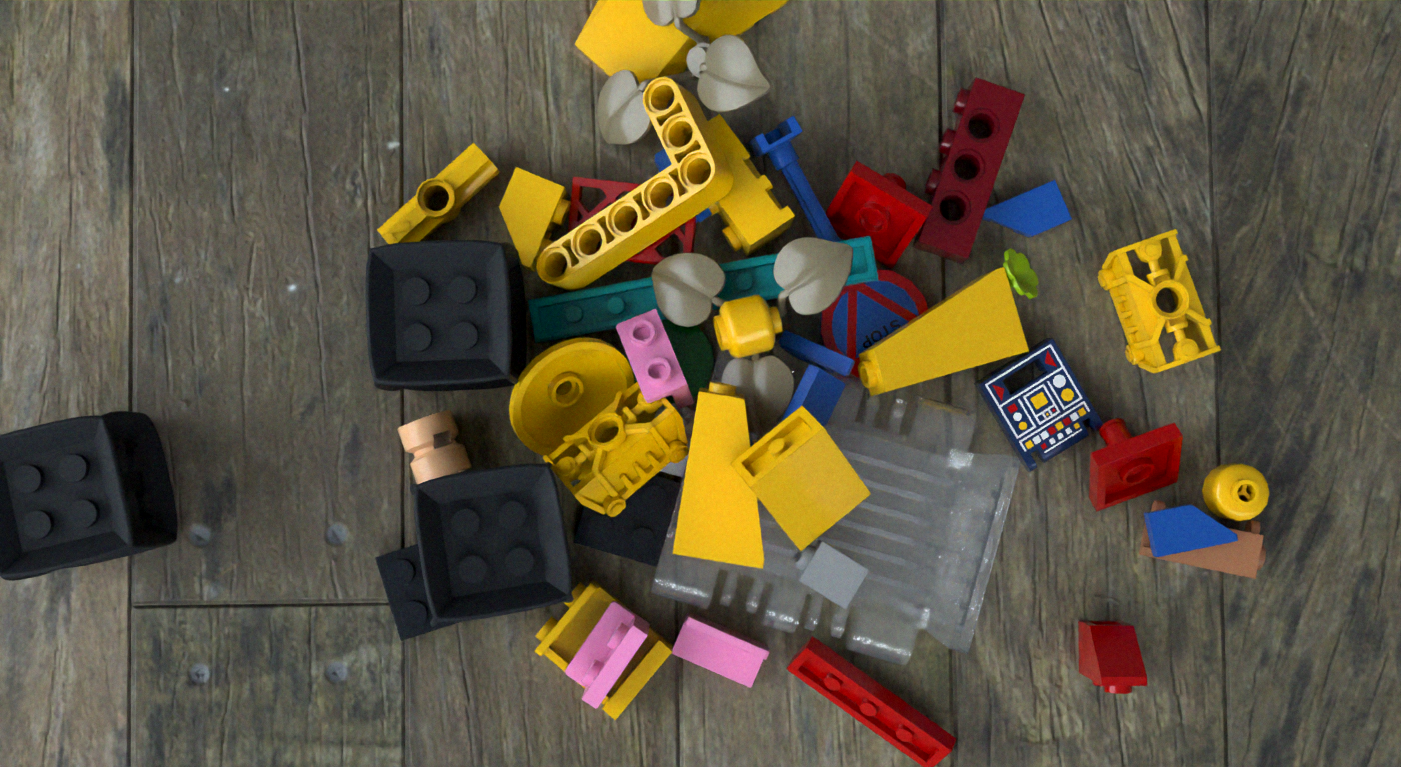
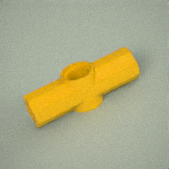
M473 142L435 178L421 183L416 195L379 227L377 231L388 244L425 241L442 224L454 220L460 213L461 207L498 175L500 171ZM439 191L448 192L449 201L446 207L439 211L430 210L429 201L431 196Z

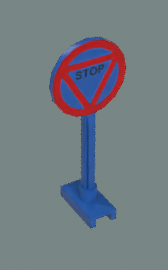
M795 116L783 121L775 127L776 129L765 135L762 133L747 142L746 146L753 158L768 154L776 171L781 170L817 238L839 242L840 240L796 161L799 157L790 141L798 136L802 129ZM877 269L878 281L844 287L836 301L829 308L821 312L819 332L824 347L854 360L855 364L850 374L860 378L858 365L861 362L859 358L861 352L928 310L925 297L913 282L892 270Z

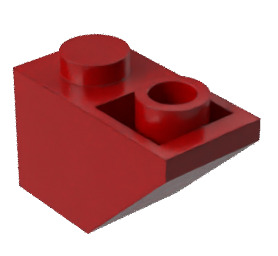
M1078 621L1080 674L1092 680L1093 685L1103 686L1104 691L1108 693L1128 694L1132 693V686H1147V674L1134 625L1124 621Z

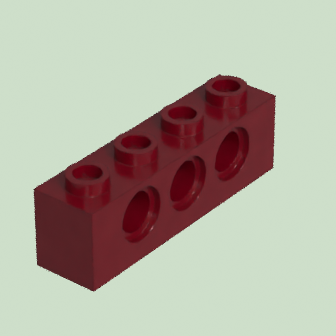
M977 77L968 89L960 88L952 112L959 114L954 129L946 128L938 149L939 153L944 154L942 164L939 170L932 168L924 189V193L930 195L928 204L932 205L933 208L916 233L912 247L959 264L969 258L1025 94ZM969 122H982L988 130V137L978 139L972 136L968 128ZM955 162H968L974 170L973 179L964 180L958 177L954 170ZM942 201H952L959 207L960 217L958 220L949 221L942 216L940 212V203Z

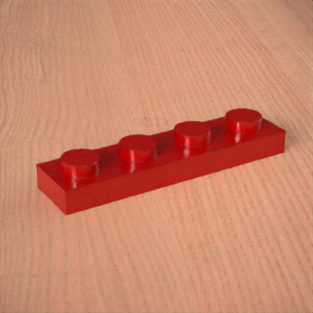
M813 636L792 657L786 668L923 767H934L953 750L957 738Z

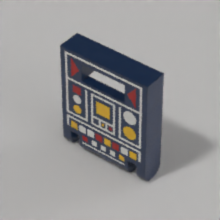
M1052 338L1044 339L1031 347L1029 352L1018 355L974 383L1020 462L1028 472L1037 468V464L1031 456V453L1034 451L1041 462L1045 463L1089 436L1087 429L1082 423L1084 420H1086L1093 431H1097L1103 425ZM1034 361L1038 370L1044 373L1010 394L1002 380Z

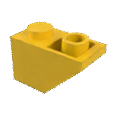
M516 167L499 208L515 248L519 252L518 255L523 266L527 270L535 272L540 253L554 243L549 238L555 224L563 225L571 202L566 200L568 193L564 186Z

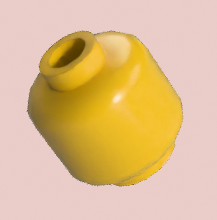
M760 295L727 301L720 307L719 315L713 317L715 333L721 351L728 350L734 358H743L770 351L775 345V334L782 332V322L777 307H769Z
M1231 463L1216 467L1207 475L1202 488L1203 500L1208 509L1220 518L1234 521L1250 520L1259 515L1266 507L1269 498L1268 483L1263 474L1253 466Z

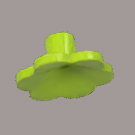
M1009 248L1004 252L1005 262L1003 267L1005 268L1010 288L1014 287L1019 295H1026L1029 299L1037 297L1038 291L1036 286L1039 282L1036 273L1030 268L1029 261L1022 252L1016 253L1014 249Z

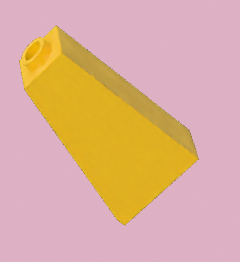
M1002 267L979 276L859 354L861 362L858 365L859 377L862 384L869 389L870 396L1029 352L1005 268Z
M710 382L709 389L699 388L672 554L763 569L764 552L757 496L730 464L751 447L745 398L743 394L736 393L737 386Z

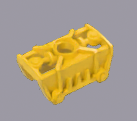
M1177 229L1110 252L1102 265V270L1098 272V282L1104 290H1109L1129 344L1126 345L1125 350L1127 360L1132 365L1138 364V367L1152 373H1158L1221 350L1220 346H1217L1210 327L1212 324L1210 318L1206 319L1186 264V261H1188L1187 255L1183 254L1176 237V234H1178ZM1134 250L1139 260L1148 263L1151 273L1146 275L1148 283L1134 275L1126 252ZM1163 288L1171 290L1177 307L1171 313L1163 312L1156 303L1157 294ZM1163 326H1165L1167 333H1174L1177 341L1172 349L1174 361L1169 363L1166 362L1158 341Z
M638 382L633 384L624 393L618 391L610 405L575 434L569 436L567 434L562 438L565 442L549 456L545 454L542 457L546 463L550 462L552 464L551 469L582 505L603 515L606 513L610 517L620 514L626 507L625 500L670 462L674 464L679 463L689 453L683 418L665 397L652 403H647ZM663 405L666 409L654 419L655 412ZM576 479L581 480L574 487L571 484V482Z

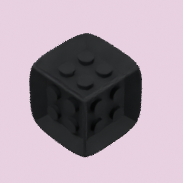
M486 240L418 241L371 248L366 265L365 302L368 357L375 387L385 391H398L400 389L413 391H459L494 389L517 384L519 376L526 368L527 360L525 293L518 250L508 242L498 243Z
M114 411L103 415L82 416L54 421L0 435L1 578L15 581L38 577L52 571L101 563L168 546L176 542L178 520L174 494L163 447L157 430L148 415L139 412Z
M550 462L546 464H517L469 471L410 485V492L414 496V518L422 574L429 607L433 615V619L430 622L432 627H435L439 622H462L543 608L560 602L570 603L573 601L569 546L560 494Z

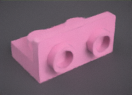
M653 309L617 324V332L645 401L652 403L661 398L673 396L678 410L693 404L694 401L657 310Z
M617 601L611 602L565 670L567 676L585 687L582 700L595 709L599 707L649 632L650 623Z

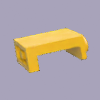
M803 405L730 463L800 551L805 549L871 495L825 428Z
M594 579L588 587H585L580 582L572 591L573 601L570 603L563 602L569 607L563 617L557 621L551 616L535 635L541 643L534 651L539 656L544 654L564 672L611 602L617 601L625 606ZM650 626L648 636L601 702L603 704L602 710L614 720L620 716L673 652V645Z

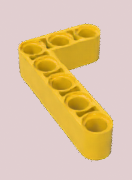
M668 77L656 78L647 85L643 93L644 108L672 165L546 247L540 253L536 265L537 273L543 281L569 291L583 289L712 206L730 192L734 180L732 170L697 99L690 91ZM674 97L672 105L667 109L669 100ZM693 132L690 142L684 146L686 137ZM711 168L709 178L702 183L704 173ZM672 192H674V198L671 204H669L666 207V200L668 196ZM636 216H638L637 223L635 227L631 230V223ZM602 239V245L600 249L596 252V246L598 242ZM567 262V268L565 272L562 274V268L564 264Z

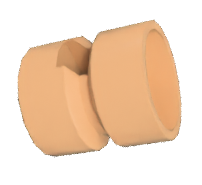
M452 410L420 418L397 429L405 452L413 453L415 457L410 466L417 484L442 476L458 474L472 468L465 445L456 443L455 438L460 432Z

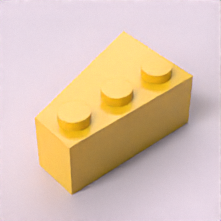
M718 114L709 120L708 123L730 165L734 180L730 192L708 208L712 213L711 216L718 213L727 226L721 231L735 252L742 249L748 257L789 230L795 215L788 205L784 208L781 207L770 190L773 188L771 182L765 174L763 176L759 174L749 159L750 154L723 117ZM693 132L686 137L684 146L690 142ZM711 168L704 173L702 183L709 178Z

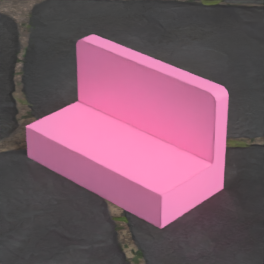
M688 611L671 654L751 688L763 659L767 660L770 651L768 646Z

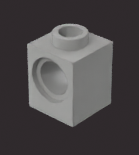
M820 539L815 546L810 544L803 549L794 565L800 569L796 576L800 582L845 610L870 571Z

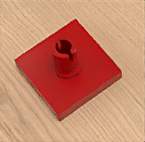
M856 161L825 214L837 236L843 240L871 236L875 259L892 269L927 219L933 206L908 192L904 179L899 175L886 173L882 176Z
M1122 418L1111 419L1099 428V435L1103 438L1107 447L1090 453L1089 499L1096 512L1178 482L1183 435L1175 422L1132 437L1126 422Z

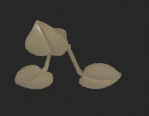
M642 0L647 17L655 25L665 27L674 22L675 27L679 31L696 41L697 45L688 52L686 59L689 71L663 77H668L675 82L697 81L699 79L697 86L698 96L708 109L717 112L735 111L756 102L773 89V85L763 72L754 51L744 39L735 35H723L710 44L708 36L700 35L684 23L683 18L692 17L697 13L701 0ZM622 70L613 74L606 81L598 99L597 118L601 134L608 144H634L645 137L650 131L652 122L644 108L643 93L647 85L656 78L644 80L639 84L634 72Z
M814 237L795 239L781 249L773 269L776 282L784 288L778 295L777 309L782 322V332L775 334V341L780 340L784 331H788L789 320L786 315L788 310L785 307L788 297L793 309L802 315L820 313L836 301L851 272L853 248L850 245ZM698 253L675 254L663 259L653 268L651 277L657 304L662 314L674 324L685 327L702 324L710 317L713 304L721 307L723 303L727 302L717 297L726 284L725 272L715 260ZM760 353L752 355L751 360L735 358L726 365L721 383L737 386L736 393L743 394L745 398L748 430L765 436L786 412L794 396V375L788 365L775 356L760 358Z

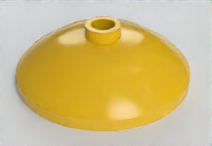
M596 338L570 339L546 349L527 365L519 376L518 383L513 388L509 404V415L516 435L533 452L549 456L565 442L562 438L567 434L568 436L575 434L610 405L618 391L624 393L634 384V375L629 362L616 347Z

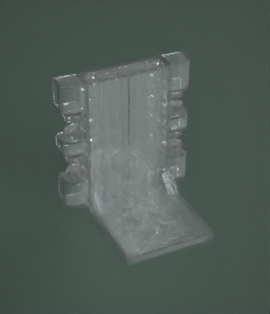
M719 350L710 382H721L726 365L735 359L728 350ZM768 352L761 353L760 358L765 356H775L779 358V355H775ZM751 356L743 357L751 360ZM790 368V369L792 370V373H793V375H794V378L796 379V375H795L796 369ZM833 372L830 375L844 382L846 386L827 424L823 427L871 495L811 543V545L815 546L820 539L870 570L846 610L837 605L830 625L831 636L838 638L842 636L850 607L853 606L856 609L845 645L847 650L906 666L913 651L918 629L921 628L930 633L947 648L968 654L1022 459L1004 454L969 453L968 449L976 422V412L919 395L914 398L904 435H900L899 431L906 409V401L898 398L892 404L887 430L872 427L875 414L880 406V394L871 396L869 393L861 422H855L864 385L859 378L848 375L842 376ZM783 414V415L781 416V418L775 423V425L773 426V428H775L778 424H780V422H781V420H782L784 414ZM749 430V436L753 444L764 437ZM685 469L650 593L708 609L719 569H723L728 572L719 604L729 606L730 602L733 601L738 574L754 578L752 588L748 592L745 603L747 612L756 613L765 582L771 583L760 622L761 625L794 634L806 594H811L804 628L814 631L820 620L823 600L828 598L796 578L800 569L794 565L802 551L797 548L758 498L757 503L764 552L763 569L672 554L686 473Z

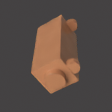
M1155 500L1151 511L1166 508L1165 502ZM1248 520L1245 531L1228 528L1237 534L1238 541L1154 557L1145 522L1139 554L1256 579L1257 570H1260L1265 562L1266 549L1262 545L1264 535H1259L1260 522Z

